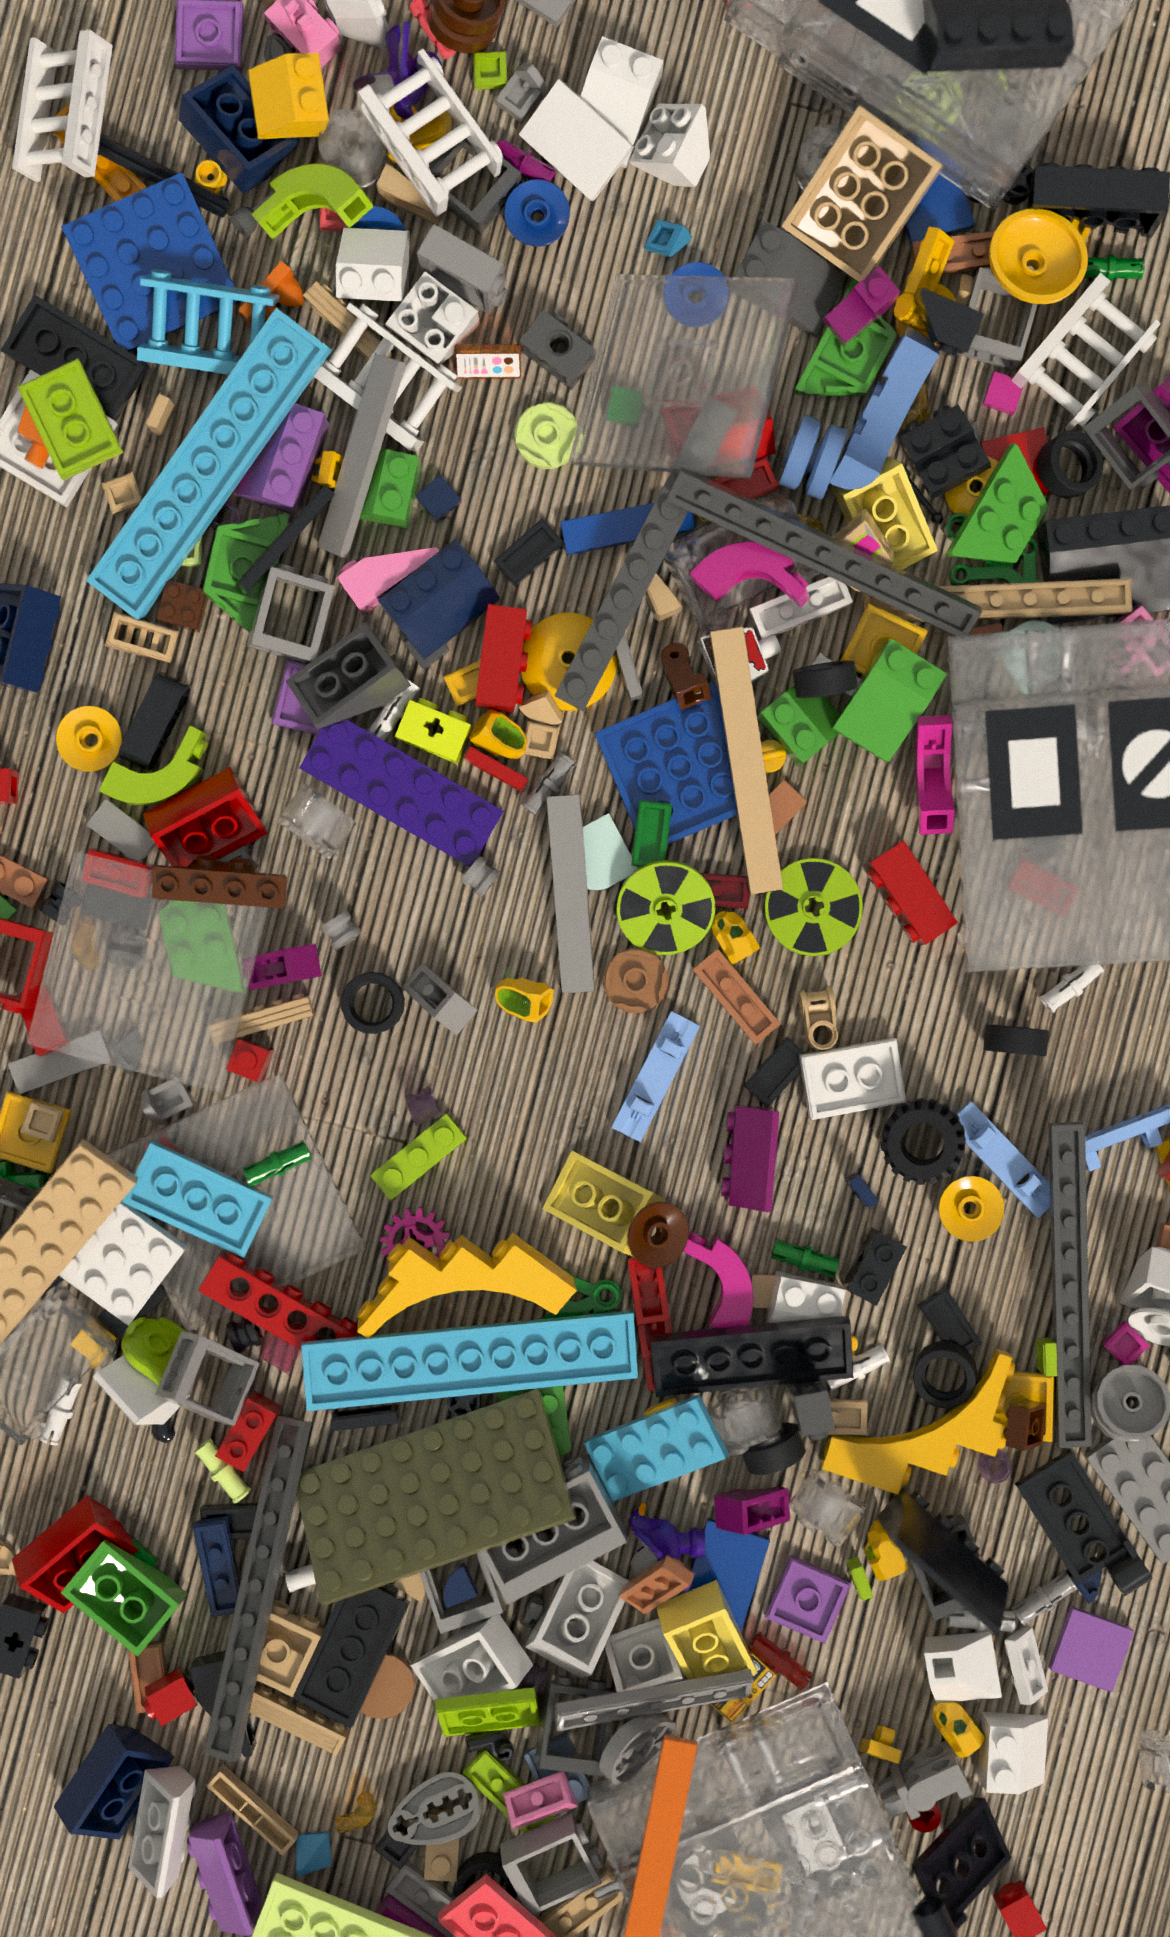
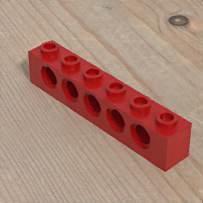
M221 1250L198 1290L301 1351L302 1342L322 1340L318 1337L317 1331L323 1327H329L334 1330L336 1335L332 1339L363 1336L357 1332L358 1323L347 1317H344L342 1320L331 1314L332 1309L326 1304L317 1300L314 1303L303 1298L304 1293L290 1284H287L286 1287L274 1281L275 1276L260 1267L257 1270L245 1264L247 1262L245 1258L232 1252L227 1254ZM242 1277L249 1282L250 1287L245 1291H237L233 1288L231 1281L234 1278ZM265 1294H272L278 1299V1304L275 1307L268 1308L262 1305L260 1298ZM296 1310L302 1311L306 1315L307 1320L302 1324H295L290 1321L288 1315Z

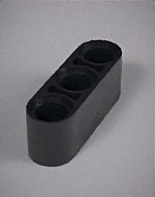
M159 671L151 682L119 749V757L147 771H151L157 763L187 702L191 686Z

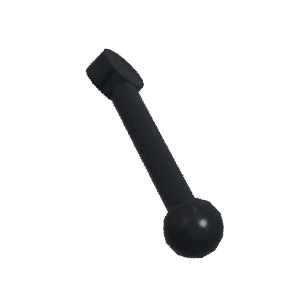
M904 468L915 496L931 515L932 523L935 525L941 524L944 521L943 514L936 512L909 478L910 471Z

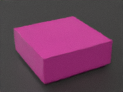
M994 371L982 405L1013 415L1023 387L1019 388L1011 381L1013 377Z
M1125 1321L1101 1343L1122 1365H1131L1150 1346Z

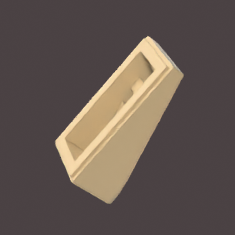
M386 163L376 184L379 198L435 225H439L441 214L435 217L412 183L392 165Z
M656 573L645 593V597L655 620L659 622L681 612L682 605Z
M114 612L105 646L170 663L179 631L140 619L136 620L133 617ZM121 624L128 626L124 642L117 640ZM134 628L141 629L137 645L130 644ZM148 631L154 633L150 649L143 648ZM160 635L167 636L163 653L156 651Z

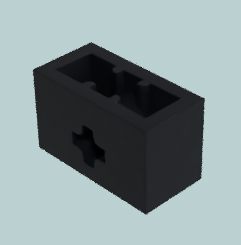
M871 1227L842 1286L848 1292L877 1306L907 1247L900 1241Z
M12 1593L2 1603L0 1608V1673L20 1679L28 1668L33 1669L39 1654V1649L35 1648L37 1639L44 1636L49 1623V1618L45 1617L48 1605Z

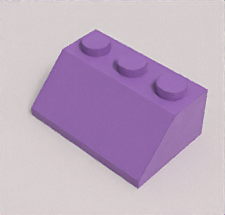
M295 403L239 482L235 493L236 496L297 516L316 465L315 459L319 456L329 427L325 413Z
M232 1810L194 1823L187 1838V1848L190 1856L196 1858L199 1867L197 1871L198 1881L201 1888H206L210 1899L208 1901L209 1913L213 1920L217 1919L220 1931L248 1936L254 1932L263 1901Z

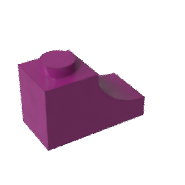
M879 266L855 285L853 290L824 317L823 322L839 342L845 346L895 305L900 290Z
M316 944L286 948L243 958L249 991L322 976Z
M777 1486L757 1490L734 1489L714 1495L717 1529L746 1535L790 1521L789 1489L786 1487Z

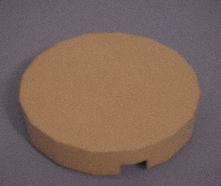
M627 949L616 954L608 963L604 973V989L609 1000L617 1008L629 1013H643L654 1008L664 998L668 988V973L663 962L654 953L644 949Z
M390 1651L387 1652L361 1709L362 1713L368 1717L386 1719L394 1717L405 1710L412 1700L415 1686L413 1670L406 1659L400 1655L398 1657Z

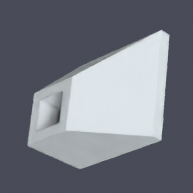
M323 0L331 20L340 31V35L381 49L387 47L385 36L386 32L389 31V26L384 17L387 14L381 0Z
M657 103L655 109L650 114L649 122L641 138L635 145V150L629 162L633 166L673 186L696 187L710 159L706 108L702 104Z
M427 272L423 273L385 323L386 327L438 366L457 353L480 324L478 311Z
M991 1631L925 1638L924 1656L928 1680L936 1703L1002 1698Z

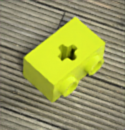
M419 698L418 703L409 700L395 734L396 739L458 765L472 729L471 724L466 723L468 717L451 710L448 715L436 710L438 705ZM436 722H440L439 725L443 733H436L434 737H431V733L427 729L428 725L434 726Z

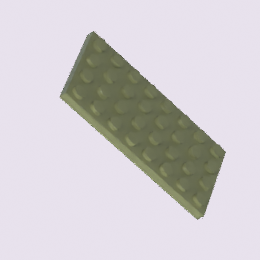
M538 1388L301 1471L297 1488V1496L319 1601L324 1606L576 1519L543 1396Z

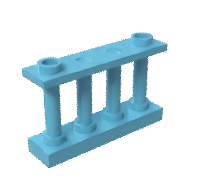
M151 270V274L140 278V285L154 287L152 338H148L147 343L137 347V360L229 375L242 357L233 355V350H230L233 300L253 303L250 344L265 324L266 305L274 306L280 300V294L270 293L271 288L266 286L251 285L249 290L171 277L172 273L165 270ZM167 290L187 293L184 343H181V347L168 345V340L165 339ZM200 295L220 298L217 348H214L213 352L201 350V346L198 345Z

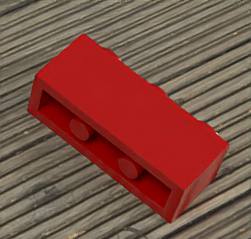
M488 604L475 700L476 708L514 713L515 704L522 705L524 685L518 684L519 671L526 672L528 652H522L523 640H530L532 620L526 619L527 609Z
M904 841L897 843L866 864L870 869L866 872L868 878L877 889L879 887L883 889L888 897L884 900L887 907L894 916L898 914L901 916L906 924L902 928L912 943L917 941L919 945H926L958 924Z

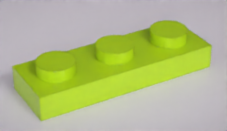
M446 1113L370 1176L391 1201L463 1143L467 1137L450 1115Z

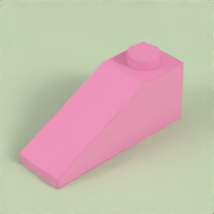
M435 547L363 558L359 562L352 560L340 569L342 574L337 576V579L358 610L364 615L380 604L378 601L380 598L427 562L439 550Z

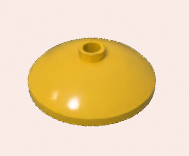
M1025 209L1011 214L997 227L989 245V263L998 283L1012 296L1028 303L1050 304L1068 297L1079 286L1087 270L1088 253L1082 235L1066 218L1049 210Z
M577 613L554 614L537 623L531 629L530 640L525 639L523 642L522 652H528L526 672H521L525 686L533 696L549 691L561 711L579 710L554 697L571 665V663H564L562 656L565 653H571L575 657L593 622L592 618ZM615 652L586 708L599 701L611 687L617 669Z

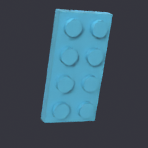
M152 1140L135 1173L138 1180L124 1197L122 1203L244 1258L274 1196Z
M700 1394L587 1438L583 1443L612 1502L724 1460L729 1455Z

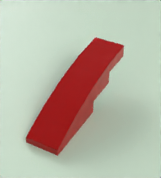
M635 1258L627 1259L648 1391L655 1390L650 1335L672 1333L662 1267L651 1268L639 1263Z

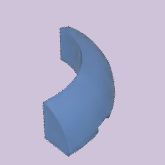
M906 327L883 371L882 377L886 378L884 383L878 381L872 389L845 443V449L842 454L843 458L838 460L830 483L834 486L847 490L861 489L873 483L881 474L892 443L921 386L940 355L934 343L912 327Z

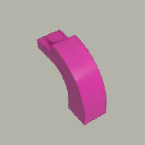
M740 542L722 547L705 557L690 572L693 582L716 603L736 584L753 578L764 579L775 584L800 608L810 599L806 589L808 583L795 571L791 575L789 574L795 568L793 559L756 542Z
M951 715L917 717L914 757L916 805L920 835L953 833L955 809L950 770Z
M690 1231L683 1252L711 1266L720 1278V1297L708 1319L710 1325L715 1328L748 1325L753 1309V1288L750 1276L742 1260L733 1248L719 1237L715 1236L708 1247L705 1245L708 1241L707 1239Z

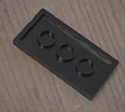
M35 294L0 350L7 357L40 376L79 359L106 416L115 421L119 418L149 369V365L146 362L138 361L135 355Z
M382 1587L337 1601L294 1693L293 1699L352 1728L409 1607L410 1601Z

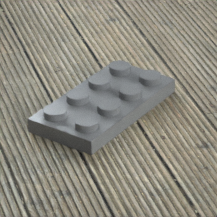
M1151 1436L1136 1442H1119L1108 1437L1083 1456L1157 1559L1162 1564H1165L1170 1560V1462Z

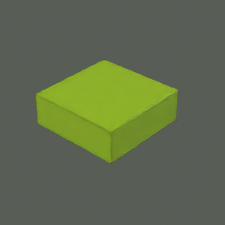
M506 51L473 53L475 90L503 89L507 84Z
M1038 1337L1036 1339L1037 1369L1045 1376H1057V1343L1049 1337Z
M855 1557L847 1560V1566L860 1599L864 1601L873 1598L874 1596L859 1558Z

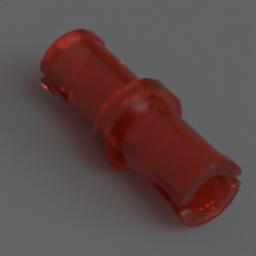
M762 1632L755 1635L751 1641L754 1644L750 1643L748 1650L770 1666V1671L774 1674L780 1673L795 1685L798 1690L802 1691L810 1682L807 1678L811 1679L813 1673L790 1657L791 1652L786 1648L780 1649L766 1638Z

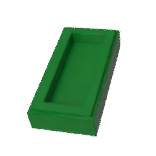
M639 800L631 866L642 867L652 862L665 860L672 804Z

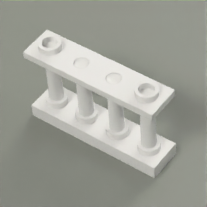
M90 29L80 31L76 50L56 52L37 38H30L12 169L35 182L41 181L43 164L62 163L83 177L95 176L113 45ZM75 65L73 82L54 85L56 67ZM71 97L68 115L49 117L52 99ZM66 130L64 148L45 150L47 132Z
M421 49L417 55L416 68L419 71L383 95L380 93L375 94L371 87L367 85L358 91L357 107L432 213L437 217L447 210L449 190L485 166L488 167L494 177L498 176L501 171L503 155L493 140L489 142L445 80L443 69L437 59L434 57L430 58L426 51ZM425 83H428L438 99L403 123L400 121L395 122L388 113L390 112L389 107ZM447 110L458 127L424 150H415L408 141L409 135ZM467 138L478 154L442 179L440 177L435 178L428 169L429 163Z
M1102 273L1097 276L1011 380L1019 388H1022L1027 381L1031 385L1036 383L1072 413L1074 418L1065 427L1067 431H1071L1077 424L1083 427L1096 412L1092 408L1094 403L1139 350L1145 353L1157 339L1153 333L1161 324L1156 319L1144 331L1105 299L1107 295L1103 290L1110 283V280ZM1088 308L1093 312L1098 310L1136 342L1125 356L1085 324L1087 320L1083 317V314ZM1068 332L1072 336L1077 334L1115 366L1114 370L1105 380L1101 379L1064 348L1066 344L1062 339ZM1047 357L1051 360L1056 358L1095 391L1084 405L1044 373L1046 369L1041 365Z
M349 303L346 309L357 316V319L330 359L324 361L314 377L358 410L375 353L387 357L393 347L396 346L410 358L406 362L395 403L420 366L436 377L407 421L403 419L399 423L390 416L386 433L408 450L418 452L424 443L423 440L417 437V434L420 432L418 427L446 386L459 393L462 387L455 382L457 375L443 364L436 368L376 321L379 315L362 303L360 308ZM370 326L384 338L356 379H351L347 383L339 376L341 373L339 368L366 328Z

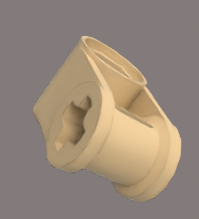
M832 986L826 987L823 991L807 993L804 990H799V1008L803 1019L806 1043L815 1050L831 1048L838 1039L835 1016L836 1005ZM817 1001H823V1002H824L823 1004H815V1005H811V1004H810V1002H817ZM818 1026L825 1027L829 1032V1039L823 1045L816 1043L813 1038V1032Z

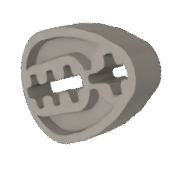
M663 1713L638 1716L627 1722L613 1735L605 1747L600 1759V1772L615 1785L626 1783L642 1771L660 1753L663 1735L673 1736L676 1724Z
M454 1772L437 1774L413 1789L399 1803L389 1818L388 1832L394 1840L412 1845H437L463 1838L475 1828L480 1819L482 1800L479 1790L470 1779L462 1774ZM462 1790L466 1794H472L473 1799L468 1801L469 1808L466 1809L464 1805H457L453 1808V1815H450L449 1812L439 1813V1821L437 1822L432 1818H427V1813L431 1811L430 1805L432 1803L435 1807H442L446 1805L445 1798L447 1797L453 1801L459 1800ZM402 1816L404 1820L419 1818L418 1822L413 1823L407 1828V1835L404 1832H397L396 1826L401 1824L400 1818Z

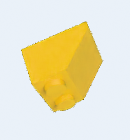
M319 53L284 54L248 70L258 139L324 136L329 117Z

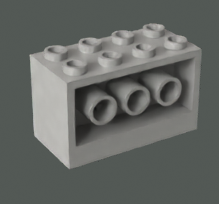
M580 1455L575 1456L563 1464V1472L572 1505L579 1507L574 1509L576 1519L480 1552L507 1605L627 1543L625 1523L614 1502H612L589 1455L581 1458Z

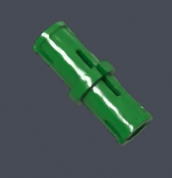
M1107 254L1105 258L1088 257V266L1084 278H1097L1102 273L1110 282L1113 279L1141 280L1145 270V266L1141 265H1144L1145 260L1144 258H1116L1114 254Z
M302 1140L285 1150L270 1152V1156L243 1167V1171L249 1185L253 1187L276 1175H279V1177L285 1175V1171L312 1160L305 1141Z
M778 1238L775 1240L770 1257L771 1259L797 1266L800 1271H814L830 1278L835 1277L839 1265V1258L814 1251L808 1245L801 1247Z

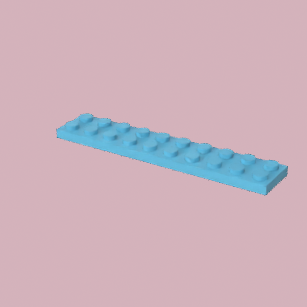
M275 308L86 581L136 620H143L163 592L166 582L175 575L332 350L279 309Z
M632 1310L372 1335L369 1338L359 1336L301 1343L306 1411L638 1378L634 1313Z

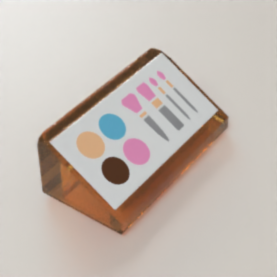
M456 344L454 346L457 379L521 378V346L519 344Z

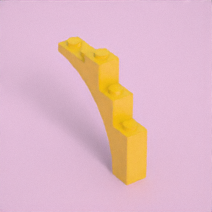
M514 1233L507 1240L502 1239L498 1242L492 1251L493 1257L460 1235L455 1242L450 1241L440 1253L441 1259L408 1237L402 1245L400 1243L396 1244L387 1257V1260H389V1275L379 1285L377 1289L378 1294L372 1302L367 1300L357 1313V1332L369 1338L387 1320L408 1306L432 1296L455 1291L487 1290L507 1293L534 1302L556 1315L577 1289L573 1276Z
M996 1348L986 1372L974 1387V1392L969 1399L929 1425L907 1433L884 1437L829 1435L821 1459L822 1469L899 1494L901 1485L906 1487L910 1478L911 1467L907 1466L908 1463L947 1476L949 1467L955 1468L959 1457L960 1449L956 1448V1445L995 1457L998 1448L1003 1449L1006 1443L1004 1438L1005 1424L1001 1418L994 1415L995 1413L1000 1414L1005 1401V1394H1002L1005 1381L1010 1382L1014 1374L1015 1363L1012 1362V1356L1009 1352Z

